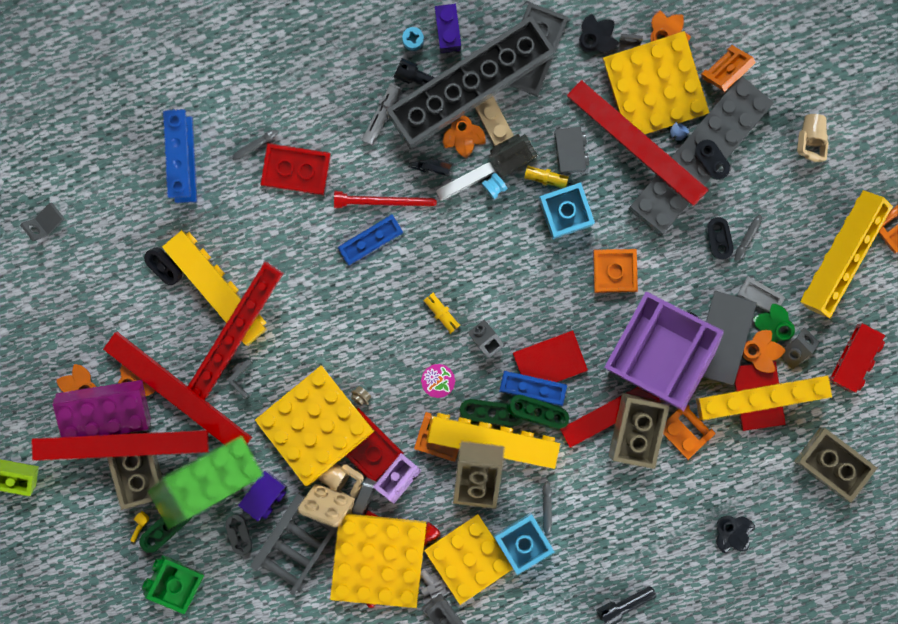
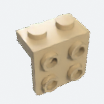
M314 484L298 507V513L337 527L346 514H352L355 498Z

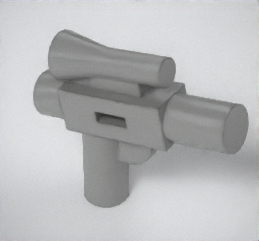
M425 568L421 570L420 577L427 584V587L421 589L424 597L430 595L433 599L440 593L444 596L451 592L449 588H446L447 585L439 575L431 576Z

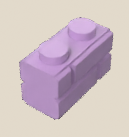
M401 453L374 485V488L394 504L413 482V478H416L422 470Z

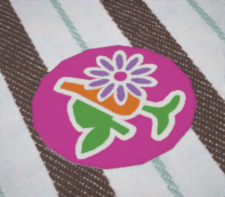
M431 365L422 374V388L431 397H445L454 388V374L445 365Z

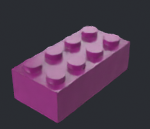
M142 380L56 393L52 404L61 437L117 435L148 430L151 421Z

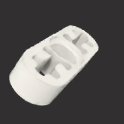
M491 162L486 163L436 190L440 201H443L489 177L495 170Z

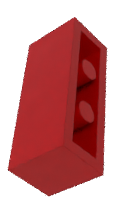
M863 323L857 324L829 378V382L850 393H856L857 390L860 391L865 384V379L863 378L866 372H870L875 364L873 359L876 353H879L884 347L885 341L883 339L885 335Z

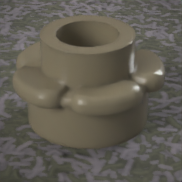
M358 386L355 390L351 391L353 395L352 400L360 406L363 403L365 405L369 404L368 401L371 395L364 388Z

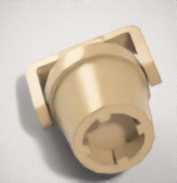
M808 114L805 116L803 127L798 137V154L813 162L827 160V118L820 114ZM806 145L820 146V153L816 154L812 151H807L805 147Z
M336 463L317 479L334 492L347 495L341 489L349 476L357 481L353 485L350 497L357 498L362 488L364 476L348 465L341 466Z

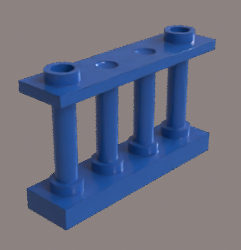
M185 109L164 110L168 198H175L176 204L197 202L193 117H186Z

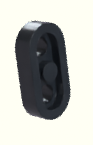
M702 140L697 144L695 155L709 176L715 180H722L730 173V164L718 146L712 140ZM709 147L711 150L710 154L704 153L703 148ZM716 165H722L723 171L718 172L716 170Z
M715 217L706 226L710 249L716 259L725 260L734 251L729 224L724 218ZM714 225L720 226V232L714 231ZM720 245L725 247L724 253L718 251Z
M154 247L145 253L144 260L146 265L165 284L174 285L182 279V270L161 248Z

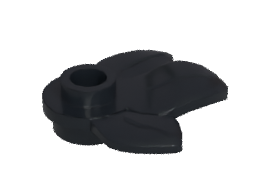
M593 14L588 15L583 20L581 25L582 34L579 38V45L582 50L586 52L598 50L606 53L614 50L619 45L616 39L610 37L614 30V20H601L597 22ZM591 38L593 44L587 45L585 40Z
M726 515L721 517L717 521V531L719 534L716 544L722 553H726L733 547L738 551H747L750 545L747 534L755 529L754 523L743 516L734 518ZM731 524L730 528L726 530V525Z

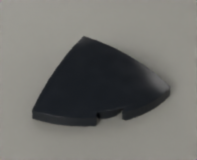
M426 159L410 162L408 168L425 173L430 171L449 177L454 163L444 160Z

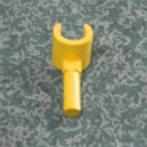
M143 511L138 513L133 519L138 525L130 539L132 542L136 541L140 531L149 521V516Z

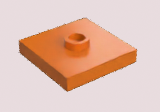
M637 249L593 250L594 293L638 292Z

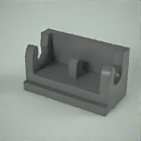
M441 593L422 606V609L434 624H464Z

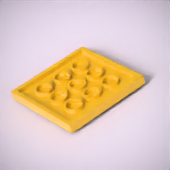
M685 31L602 58L619 113L644 134L672 126L675 122L679 124L709 113Z
M322 365L255 419L256 423L306 487L374 432Z
M346 514L338 525L330 600L417 608L426 521Z

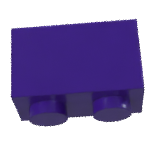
M456 3L435 6L440 54L461 51Z
M267 470L262 473L263 476L258 478L238 504L241 509L257 521H260L262 518L266 520L273 511L271 506L275 500L279 503L287 493L284 491L287 485Z

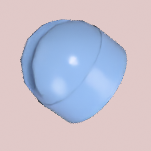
M677 122L670 129L671 137L676 135L675 140L677 141L684 139L689 133V130L683 124H678Z

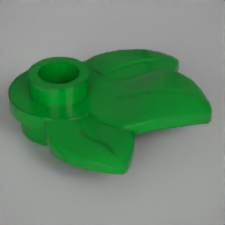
M772 304L770 313H761L753 318L756 327L760 331H772L771 341L773 342L789 340L795 334L794 324L789 320L787 310L781 305ZM786 326L788 330L781 332L780 328Z

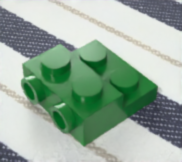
M162 555L161 559L157 558L153 563L152 571L154 573L151 579L146 578L143 583V595L148 600L185 615L204 575L201 572L184 566L179 561Z

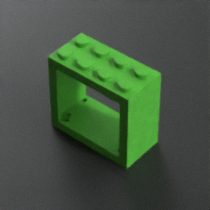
M241 436L167 476L147 492L167 528L171 529L262 477L263 474Z

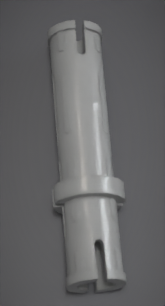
M390 83L383 99L379 100L377 111L361 139L363 142L374 146L388 117L386 109L395 104L402 91L397 85Z

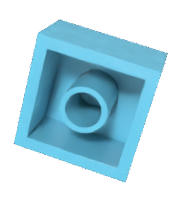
M581 182L539 197L552 240L595 224Z
M531 513L494 535L517 575L554 553L553 548Z

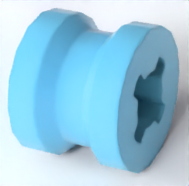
M409 27L403 32V45L406 49L417 51L423 46L424 37L419 28Z
M495 172L489 180H484L481 183L494 200L501 191L505 192L508 189Z

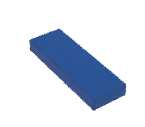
M393 214L338 246V249L348 266L404 232Z
M504 371L499 392L524 395L543 402L563 406L567 385Z

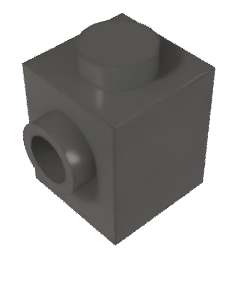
M485 320L467 332L488 359L505 346Z

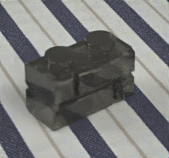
M516 134L508 139L509 144L504 147L497 145L490 150L491 154L488 155V160L501 179L538 158V154L525 134L522 136Z

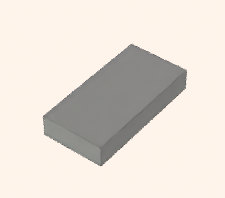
M748 276L737 293V296L757 302L756 307L767 313H770L772 304L781 305L785 299V296Z

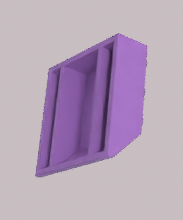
M646 291L604 368L684 411L711 363L724 331Z

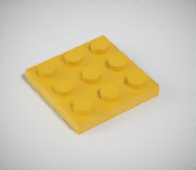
M476 514L424 550L459 605L513 570L509 560L479 514Z

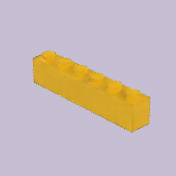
M863 190L856 199L852 211L846 217L844 225L839 234L836 235L830 250L824 256L823 262L814 274L812 282L803 293L800 302L809 310L827 318L832 316L893 207L884 197Z
M181 230L164 244L162 248L227 323L241 300L237 294L239 289L232 281L227 282L223 278L225 273L217 264L215 266L212 265L209 261L212 257L204 248L200 250L195 245L198 242L190 232L186 234ZM260 314L242 341L246 346L250 345L267 330L264 326L267 322Z
M820 376L695 399L699 420H707L831 398L832 393L829 377Z
M437 413V416L431 415L426 441L429 443L460 449L461 441L505 446V459L552 469L556 467L560 443L555 442V437L543 435L542 439L535 438L532 432L522 431L521 434L513 433V428L501 426L500 430L493 429L492 424L485 422L474 425L471 424L470 419L461 417L458 418V421L450 419V415Z

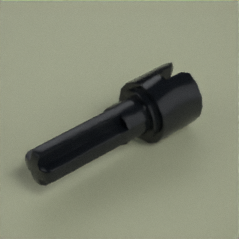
M404 58L401 59L394 78L407 84L415 82L422 86L435 77L418 70L417 64Z
M647 587L617 604L611 601L596 609L600 620L604 621L605 624H617L622 621V615L656 598V593L652 587Z

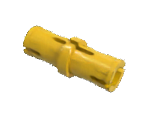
M527 165L524 179L540 182L544 186L551 185L563 189L567 186L569 176L551 172L550 169L543 170Z
M434 292L423 300L435 314V319H439L450 334L461 326L450 314V309L440 302Z

